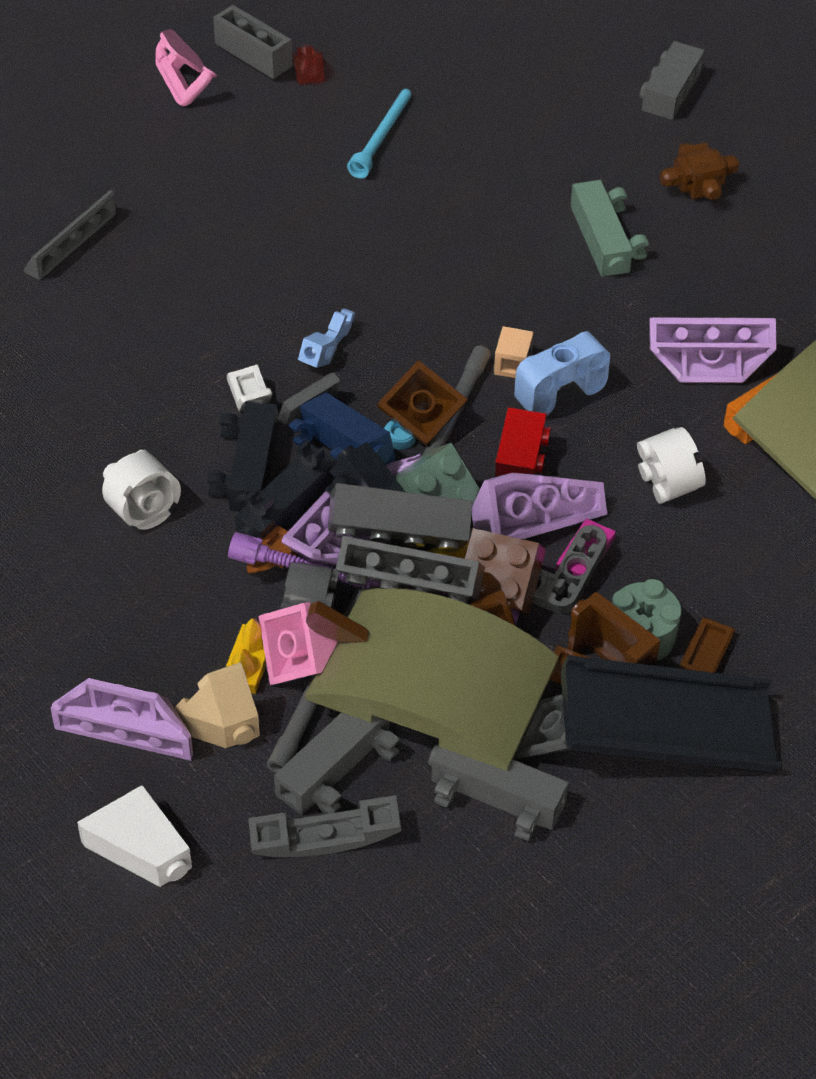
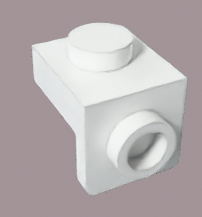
M258 365L227 374L226 378L239 412L244 411L245 402L269 403L272 392L270 388L266 389Z

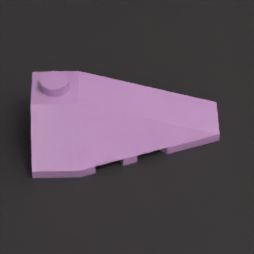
M509 473L484 480L472 506V519L475 529L518 539H526L585 521L586 518L590 520L607 515L603 482L522 473Z

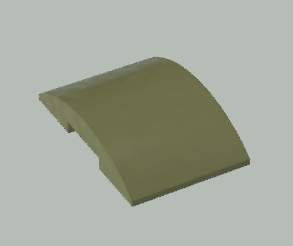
M815 340L772 378L732 419L816 500Z
M375 588L363 590L348 618L369 630L367 642L351 643L338 641L322 673L316 674L305 694V700L370 723L377 716L439 738V747L508 771L554 672L559 657L544 644L513 624L466 603L436 594L409 589Z

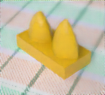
M255 618L250 619L247 624H242L226 667L241 662L250 691L253 694L257 692L267 665L261 626Z

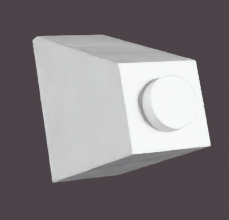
M142 785L77 822L81 842L86 848L159 887L169 881H176L182 878L192 868L190 848Z

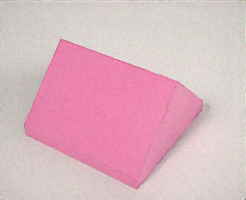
M310 602L259 616L270 685L322 673L338 643L337 640L319 635L308 627L306 617Z

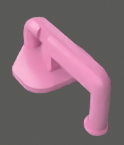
M169 29L162 31L160 34L161 40L158 42L155 52L156 66L176 102L180 106L185 107L194 101L212 79L217 77V74L206 68L199 56L176 32ZM184 64L201 73L190 86L187 85L179 70Z

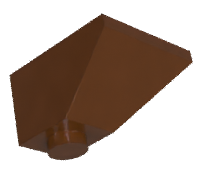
M418 360L378 402L377 407L427 446L464 406L468 399Z

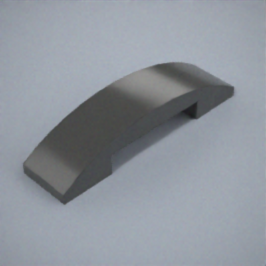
M396 795L359 801L360 809L287 820L286 813L248 818L252 854L270 857H306L343 852L381 841L401 831Z

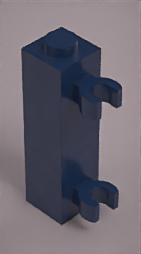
M327 392L300 405L303 420L296 419L289 424V428L296 433L302 430L299 436L292 439L295 444L301 446L306 440L311 442L315 438L332 449L330 454L335 459L348 446L353 445L356 449L365 442H368L385 465L396 460L389 431Z

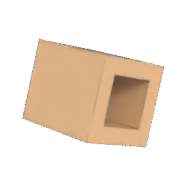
M503 326L495 351V375L516 377V370L519 364L532 355V331Z

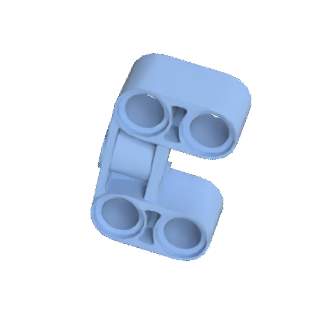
M585 331L539 354L529 356L517 367L515 398L526 410L546 413V416H548L555 407L557 390L561 386L574 381L587 395L596 394L607 382L610 353L590 332Z

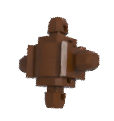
M707 142L696 145L683 143L679 145L678 157L674 159V167L661 171L659 180L665 187L677 185L682 193L687 192V194H691L692 200L704 197L715 200L721 197V185L725 183V175L738 171L740 163L736 156L722 157L717 149L708 148Z

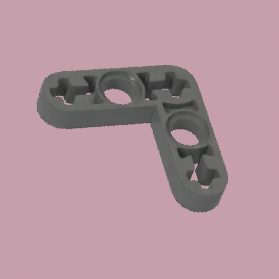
M594 525L584 526L577 532L556 573L552 574L541 569L538 579L541 585L535 591L533 604L558 614H566L572 611L584 593L605 553L606 534L603 529ZM592 538H596L597 544L593 543L590 546L587 556L584 554L586 549L585 541L589 542ZM573 563H581L586 567V571L582 575L575 576L570 574L567 568ZM566 582L570 585L568 587V598L557 601L556 595L563 593Z

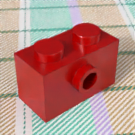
M508 407L495 462V477L509 473L531 475L543 473L545 455L541 454L542 446L549 445L551 427L546 426V413Z

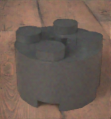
M291 562L286 578V589L281 609L306 602L312 604L316 601H320L333 609L336 593L330 592V589L336 590L339 572L329 567L303 562Z

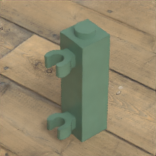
M601 180L576 183L572 185L571 208L601 277L629 273L632 258L639 260L647 257L643 246H648L649 243L643 234L636 235L630 240L626 237L616 215V212L625 210V205L620 200L627 198L624 189L615 188L606 193Z

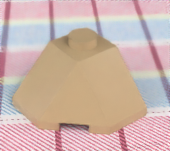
M241 662L206 674L197 683L199 686L198 692L190 700L183 698L175 706V710L193 738L229 748L237 744H246L260 736L258 713Z

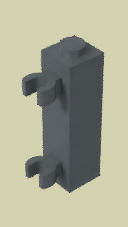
M341 712L274 775L275 795L302 816L315 803L325 814L336 813L341 809V805L337 803L341 795L332 787L373 748L388 761L399 753V749L395 747L399 742V738L390 732V721L375 716L372 723Z
M439 745L434 746L429 757L428 765L432 766L431 781L437 783L434 792L437 793L434 803L448 808L455 791L518 816L516 822L518 829L515 832V836L526 841L530 840L536 824L552 830L567 801L569 782L515 760H512L508 771L443 749Z

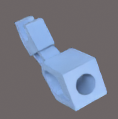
M345 308L341 312L335 311L328 326L329 330L325 335L316 332L303 338L298 360L316 368L330 364L338 343L344 336H347L352 327L355 312Z

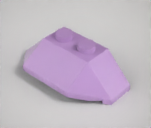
M776 318L649 319L650 351L679 383H743L776 350Z
M326 491L284 535L282 543L303 558L309 559V561L312 560L313 563L336 566L342 538L337 537L336 532L327 531L331 496ZM357 535V539L371 541L370 536Z
M88 678L53 702L50 708L54 728L57 730L190 761L193 757L190 732L169 698L158 693Z

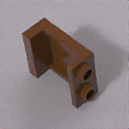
M597 592L586 600L582 599L575 604L570 614L572 618L568 633L567 649L578 653L587 647L603 660L656 666L660 646L659 638Z

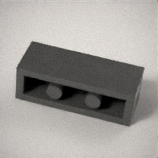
M234 5L213 17L216 45L272 79L293 66L292 39Z
M673 41L669 50L663 51L659 66L653 67L649 82H644L640 91V98L643 99L642 111L673 120L702 72L705 50Z

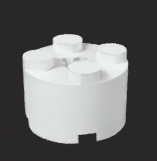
M683 427L672 428L637 442V449L643 460L642 463L638 464L640 474L645 482L652 481L654 485L653 493L658 503L661 504L705 485L706 478L703 463L696 464L694 453L698 452L697 447Z
M139 450L136 453L123 457L117 463L109 464L103 472V477L105 478L102 488L103 498L129 526L132 525L138 529L146 530L159 525L171 514L168 510L173 502L177 504L180 499L181 487L177 478L146 450Z

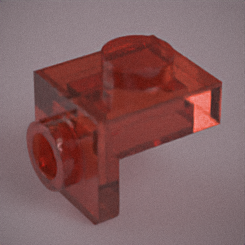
M313 46L297 47V52H292L297 82L304 84L324 81L322 53L317 49L314 50Z

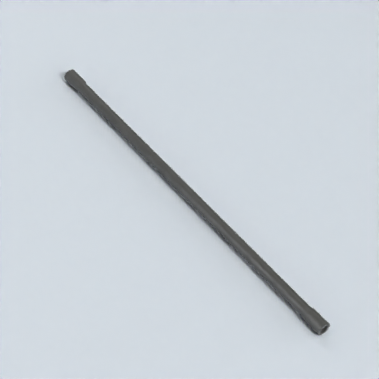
M484 346L474 347L455 388L467 399L491 357V352ZM464 406L427 445L422 456L434 448L446 445ZM356 587L343 613L344 616H349L361 592L366 590V588ZM316 674L312 675L283 735L278 739L267 761V767L274 773H277L295 756L299 748V742L318 705L317 703L305 700V694Z

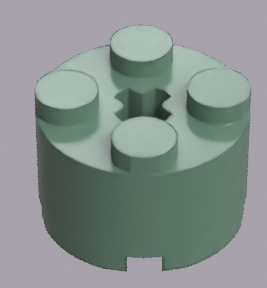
M656 579L629 584L615 592L612 604L660 639L657 661L670 654L677 639L681 618L680 603L675 595L666 589L661 581Z

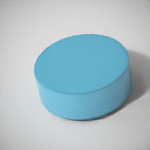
M391 420L386 424L384 429L390 432L393 449L405 450L414 445L416 438L397 422Z

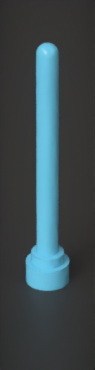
M409 89L401 91L364 150L355 153L349 160L347 168L354 177L365 178L371 171L373 155L411 98L412 94Z

